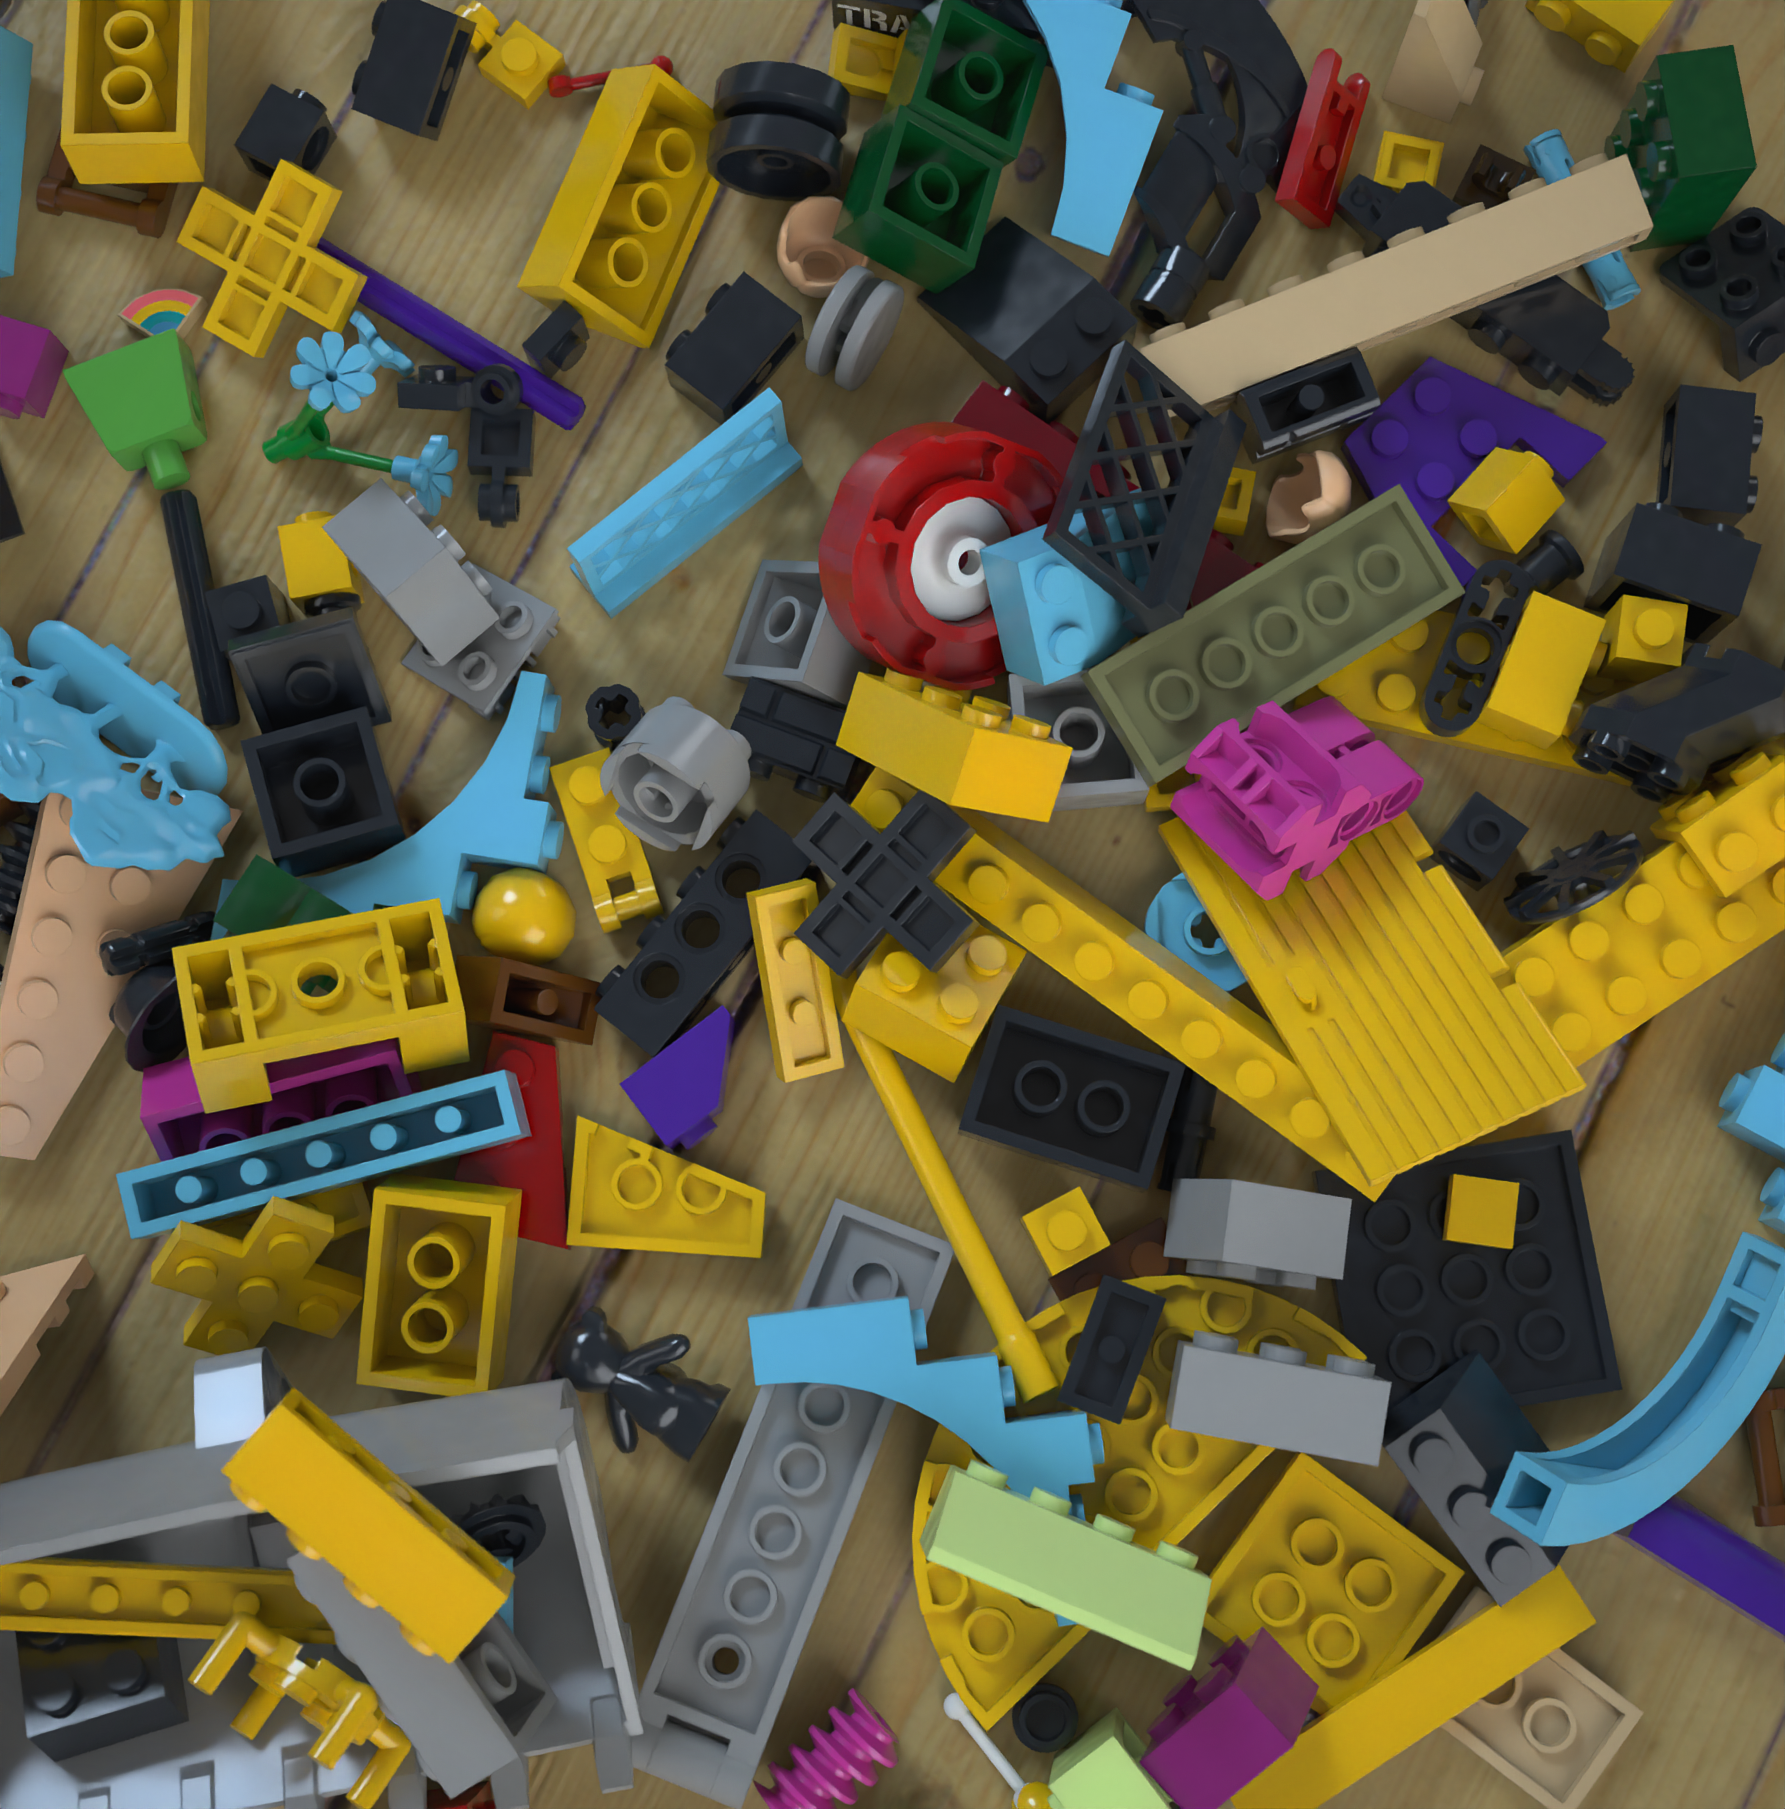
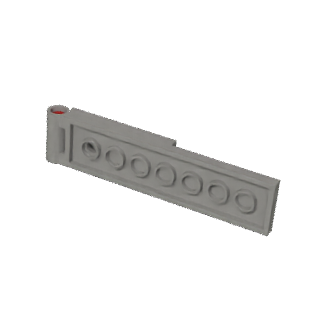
M836 1198L792 1310L908 1296L910 1310L923 1308L926 1328L955 1252L950 1242ZM795 1382L765 1384L761 1386L639 1694L644 1734L631 1736L634 1768L731 1808H742L897 1401L873 1392L834 1384ZM723 1647L733 1649L739 1657L737 1669L730 1674L720 1672L715 1666V1655Z

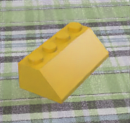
M655 64L612 69L517 288L553 312L565 300L583 316L586 327L640 348H650L720 185L708 173L706 163L710 131L717 125L713 109Z

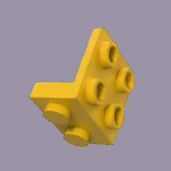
M1745 752L1714 768L1711 774L1715 781L1696 794L1693 791L1684 796L1677 794L1658 808V812L1662 817L1650 826L1655 837L1662 840L1681 842L1719 897L1727 898L1785 857V755H1769L1760 752L1748 757Z

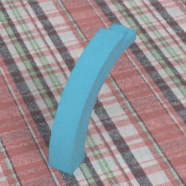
M1742 1232L1720 1286L1702 1323L1680 1358L1661 1382L1631 1412L1611 1427L1584 1442L1551 1452L1532 1453L1516 1451L1490 1513L1540 1546H1567L1585 1543L1612 1534L1641 1519L1681 1490L1712 1460L1732 1437L1766 1389L1785 1355V1249L1758 1235Z

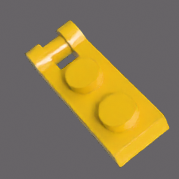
M609 747L549 767L604 934L623 928L621 921L642 914L645 915L646 919L665 913L641 839L628 830L615 815L620 805L612 791L610 790L604 796L601 788V768L612 754ZM632 876L636 890L613 897L609 883Z

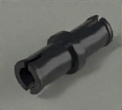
M1187 1065L1177 1093L1173 1118L1169 1119L1166 1129L1170 1133L1161 1179L1157 1185V1189L1170 1192L1172 1191L1173 1179H1200L1207 1140L1214 1141L1216 1128L1210 1127L1218 1088Z

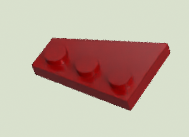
M493 1031L482 1075L501 1070L516 1073L532 1136L460 1155L454 1181L522 1189L518 1237L571 1250V1246L566 1245L568 1232L566 1192H568L563 1151V1110L559 1049L556 1046Z

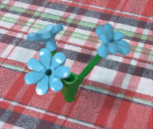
M355 310L349 321L357 328L359 344H355L347 352L343 350L344 339L337 332H325L322 336L320 347L312 338H302L298 342L296 355L302 364L294 365L291 368L290 382L296 389H309L308 399L294 420L280 426L277 429L276 436L263 442L262 449L265 457L271 463L276 464L286 458L296 461L308 455L313 460H332L391 473L393 480L410 483L411 488L416 490L418 501L430 515L437 516L441 508L440 495L450 498L453 491V480L450 475H447V472L452 471L458 463L457 449H447L449 443L447 435H432L418 459L398 455L392 460L332 446L330 444V432L324 421L325 415L334 405L342 413H351L359 408L361 405L359 397H368L375 391L376 380L371 374L380 365L384 368H392L406 378L415 371L413 361L391 340L384 341L369 317L358 310Z

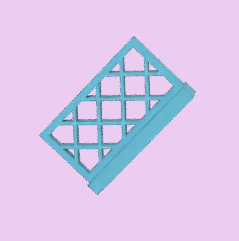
M770 387L767 388L567 548L574 562L569 566L572 573L611 619L803 466L801 456L788 442L782 401Z

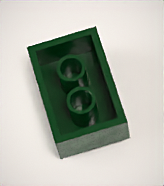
M1734 45L1656 55L1644 78L1638 82L1636 91L1626 109L1622 110L1620 119L1611 135L1607 136L1604 153H1606L1608 160L1627 154L1653 223V228L1647 239L1630 245V252L1692 244L1699 239L1706 238L1757 168Z

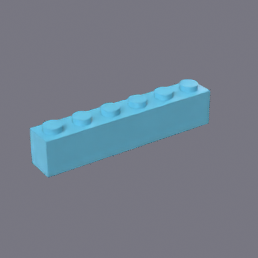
M501 1070L116 1174L131 1239H149L173 1233L181 1220L200 1226L263 1209L272 1196L293 1201L532 1135L516 1073Z

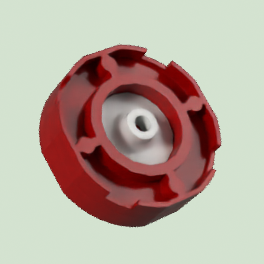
M952 422L917 424L899 430L882 439L866 451L841 480L819 543L818 564L820 583L827 608L834 623L845 639L864 657L901 674L924 679L926 682L953 691L973 690L995 684L993 677L1005 672L1006 666L979 550L1048 524L1064 479L1052 463L1040 452L989 432Z

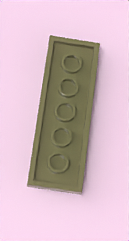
M1398 484L1188 610L1182 619L1148 634L1081 675V678L1146 785L1150 787L1185 766L1191 752L1217 725L1235 718L1240 723L1239 731H1242L1250 725L1257 707L1272 700L1281 707L1466 592L1401 485Z

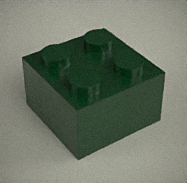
M934 0L911 20L881 119L896 106L902 104L1004 163L1003 167H1005L1018 157L1049 55L1047 47L961 0Z
M899 104L864 132L832 238L925 289L938 294L975 268L1004 163L904 105Z

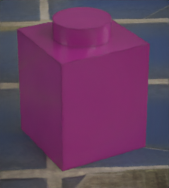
M0 315V415L11 419H20L22 412L44 419L69 351L51 330Z

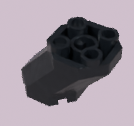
M1694 643L1682 654L1681 667L1595 702L1586 708L1568 737L1577 747L1572 759L1579 766L1591 772L1606 775L1610 771L1632 782L1630 787L1636 794L1653 802L1665 804L1671 793L1682 796L1688 795L1700 786L1708 768L1785 736V671L1743 650L1726 648L1721 659L1705 657L1711 645Z

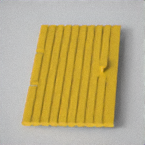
M1407 810L1393 820L1349 841L1347 848L1320 875L1305 882L1300 877V869L1294 870L1284 892L1268 901L1257 894L1181 818L1177 817L1158 826L1160 836L1370 1187L1391 1178L1395 1174L1398 1175L1417 1164L1420 1165L1429 1161L1434 1156L1453 1150L1458 1145L1466 1144L1480 1135L1483 1136L1500 1126L1512 1123L1522 1116L1525 1117L1536 1112L1541 1107L1549 1106L1563 1097L1566 1098L1587 1086L1520 982L1499 990L1492 980L1506 973L1510 967L1444 866L1439 865L1425 871L1423 874L1416 862L1431 856L1434 851Z

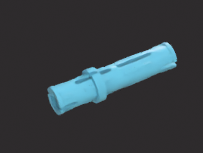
M1553 129L1542 133L1529 142L1530 145L1524 147L1523 151L1533 169L1536 170L1539 178H1545L1547 185L1571 176L1569 168L1575 162L1568 151L1569 149L1560 130ZM1620 250L1582 264L1605 310L1620 307L1635 298L1634 295H1638L1641 292V288L1629 270Z

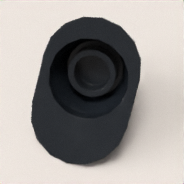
M173 959L150 966L146 965L135 972L124 984L117 996L116 1002L110 1009V1020L127 1038L124 1046L125 1060L135 1071L143 1072V1068L172 1061L188 1046Z

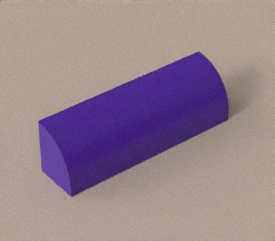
M1675 1494L1641 1519L1612 1533L1785 1642V1563Z

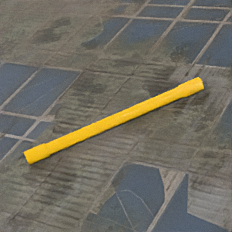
M829 967L835 1007L842 1019L855 983L858 980L857 970L848 979L838 976ZM843 1022L998 1341L999 1353L1005 1365L1011 1366L1013 1382L1023 1403H1028L1053 1391L1060 1385L1035 1334L1027 1327L892 1049Z

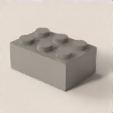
M1199 1330L1194 1331L1193 1342L1177 1341L1165 1420L1171 1429L1378 1466L1391 1382L1374 1375L1375 1364L1368 1363L1365 1360L1327 1354L1326 1366L1306 1363L1307 1352L1301 1351V1349L1261 1342L1259 1354L1237 1350L1239 1340L1234 1339V1337Z

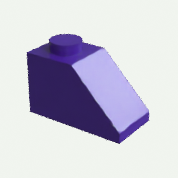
M723 1005L619 1084L663 1143L670 1149H674L682 1143L689 1150L718 1128L713 1118L723 1111L735 1026L734 1019Z

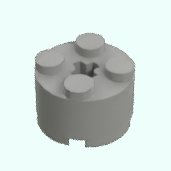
M672 696L667 698L662 705L650 709L607 758L601 768L600 784L604 796L610 790L612 791L620 805L615 815L637 837L663 850L676 851L681 844H694L692 850H695L707 843L747 792L750 784V769L747 760L750 758L752 750L743 735L734 730H726L716 720L696 710L687 700Z

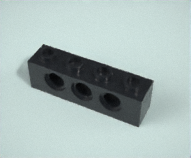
M757 809L747 821L740 816L737 817L719 838L716 846L722 851L708 869L705 870L699 865L683 881L676 893L681 902L667 919L660 915L656 916L643 930L636 941V945L642 950L629 966L624 969L621 965H617L600 983L595 995L601 1000L594 1007V1010L654 1058L683 1035L755 946L747 897L735 898L726 892L728 877L738 869H751L760 876V885L757 889L760 890L805 878L809 879L818 866L791 842L794 838ZM707 917L717 921L720 925V933L712 945L706 948H695L686 942L687 928L694 920ZM659 967H671L677 970L679 974V984L675 992L661 999L649 996L646 991V980L649 974Z

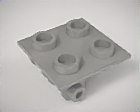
M472 563L493 590L484 598L500 618L444 666H441L418 640L401 664L466 702L471 710L489 721L495 712L502 714L504 711V704L516 689L510 681L512 679L517 682L519 681L521 674L519 668L521 665L525 664L530 668H534L537 664L529 654L531 653L538 657L551 637H556L558 631L554 627L560 620V617L557 615L559 611L556 608Z

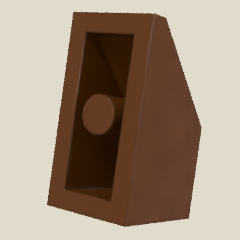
M457 955L455 970L466 1023L498 1031L582 1045H593L598 1013L594 1010V1007L601 1000L595 995V992L601 982L504 957Z

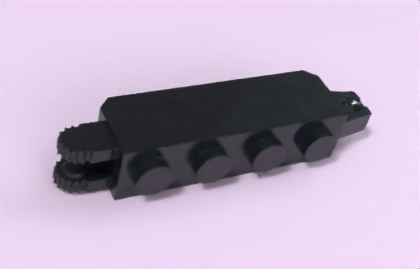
M1359 173L1339 197L1334 211L1366 241L1362 252L1364 257L1367 258L1389 249L1387 241L1406 230L1423 227L1425 234L1449 225L1447 217L1455 211L1462 209V207L1426 181L1407 183L1400 193H1397ZM1558 275L1449 317L1468 331L1470 339L1479 348L1491 354L1500 353L1518 366L1520 375L1529 384L1541 390L1550 389L1559 397L1566 387L1569 386L1587 400L1592 399L1593 404L1597 403L1599 407L1601 405L1608 407L1609 404L1614 405L1617 400L1619 401L1622 393L1626 388H1629L1632 384L1631 381L1635 377L1633 375L1635 371L1632 368L1633 363L1628 362V357L1623 358L1621 352L1602 340L1610 329L1608 311Z

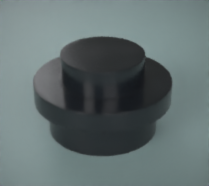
M1050 1683L1035 1684L1013 1706L1012 1724L1018 1739L1026 1747L1037 1752L1050 1753L1062 1749L1072 1740L1078 1727V1711L1074 1700L1063 1688Z

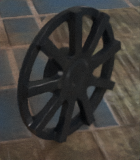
M1604 830L1596 831L1588 842L1564 852L1558 846L1550 850L1553 858L1535 870L1521 872L1514 878L1517 886L1510 896L1503 898L1504 904L1510 916L1524 924L1547 923L1576 914L1614 893L1635 874L1643 861V846L1636 838L1634 832L1630 830L1622 835L1607 836ZM1628 849V850H1625V851H1622V852H1619V853L1614 854L1615 852H1617V851H1619V850ZM1627 865L1615 879L1612 875L1601 872V870L1614 866ZM1533 898L1525 906L1521 908V904H1523L1528 899ZM1551 898H1556L1559 909L1538 913L1542 906Z

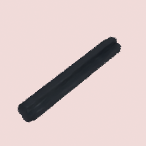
M187 489L167 492L161 496L160 504L203 723L210 730H222L238 725L241 718L229 659L220 652L205 596L206 591L215 588L198 502L195 495Z

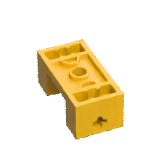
M440 898L172 948L190 1063L205 1114L272 1101L266 1063L392 1038L398 1039L405 1074L470 1061L465 1011ZM317 975L330 976L338 982L336 988L331 993L322 997H311L301 991L304 982Z

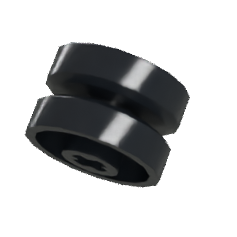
M757 61L741 63L725 69L716 79L713 113L717 125L710 131L706 159L708 173L724 186L739 193L762 199L792 202L802 201L809 196L831 195L841 186L844 148L839 140L847 133L850 110L849 91L837 79L819 70L795 63Z

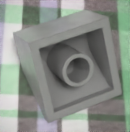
M762 560L722 675L747 685L753 676L834 707L847 709L858 672L868 674L872 660L867 659L845 639L834 623L823 596L818 562Z

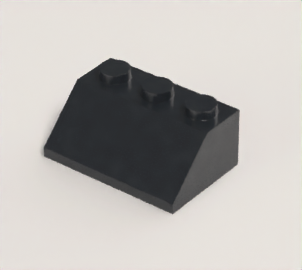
M1475 1349L1386 1413L1382 1445L1501 1607L1555 1569L1569 1545L1540 1546L1490 1513L1515 1452L1543 1453L1551 1451L1485 1359Z

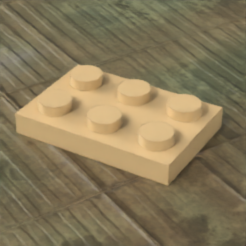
M1474 1585L1437 1638L1495 1601L1494 1598ZM1557 1648L1442 1724L1441 1727L1547 1809H1577L1644 1712L1560 1648Z

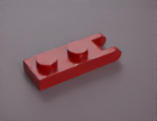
M1326 48L1321 51L1315 60L1274 200L1310 230L1330 228L1370 90V81L1361 73H1354L1349 76L1344 86L1337 81L1342 65V57L1332 48Z

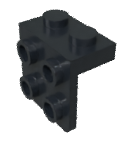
M1750 207L1743 210L1711 231L1706 238L1697 240L1660 266L1661 282L1719 325L1723 369L1737 381L1741 382L1762 367L1772 364L1780 355L1785 353V225L1758 207Z

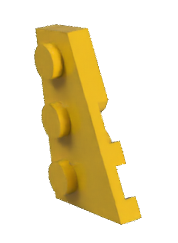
M577 1115L566 1245L747 1258L763 1257L767 1193Z

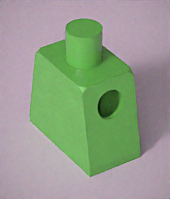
M174 328L62 370L66 381L105 447L125 471H135L146 466L154 488L157 490L173 489L183 485L190 479V473L182 452L204 444L208 436L194 358L190 348Z

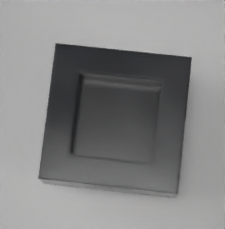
M564 300L522 344L530 366L547 377L552 378L559 370L563 372L568 371L581 359L587 348L586 341L590 336L583 316Z

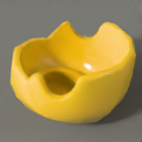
M515 867L493 875L475 897L471 923L475 936L480 939L481 946L496 957H504L540 966L559 957L572 940L577 912L567 890L559 882L537 870Z

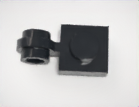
M500 363L482 368L475 377L456 376V367L451 365H423L418 367V374L397 383L398 408L460 411L468 407L481 408L484 412L491 415H504L514 410L520 404L523 397V383L518 373L513 368ZM492 380H496L502 385L504 389L503 399L496 397L492 392Z
M471 408L467 466L471 475H492L491 484L480 483L478 491L479 520L490 521L492 528H506L507 522L519 521V485L508 484L507 482L508 476L533 477L536 417L533 409H514L504 415H491L484 412L481 408Z

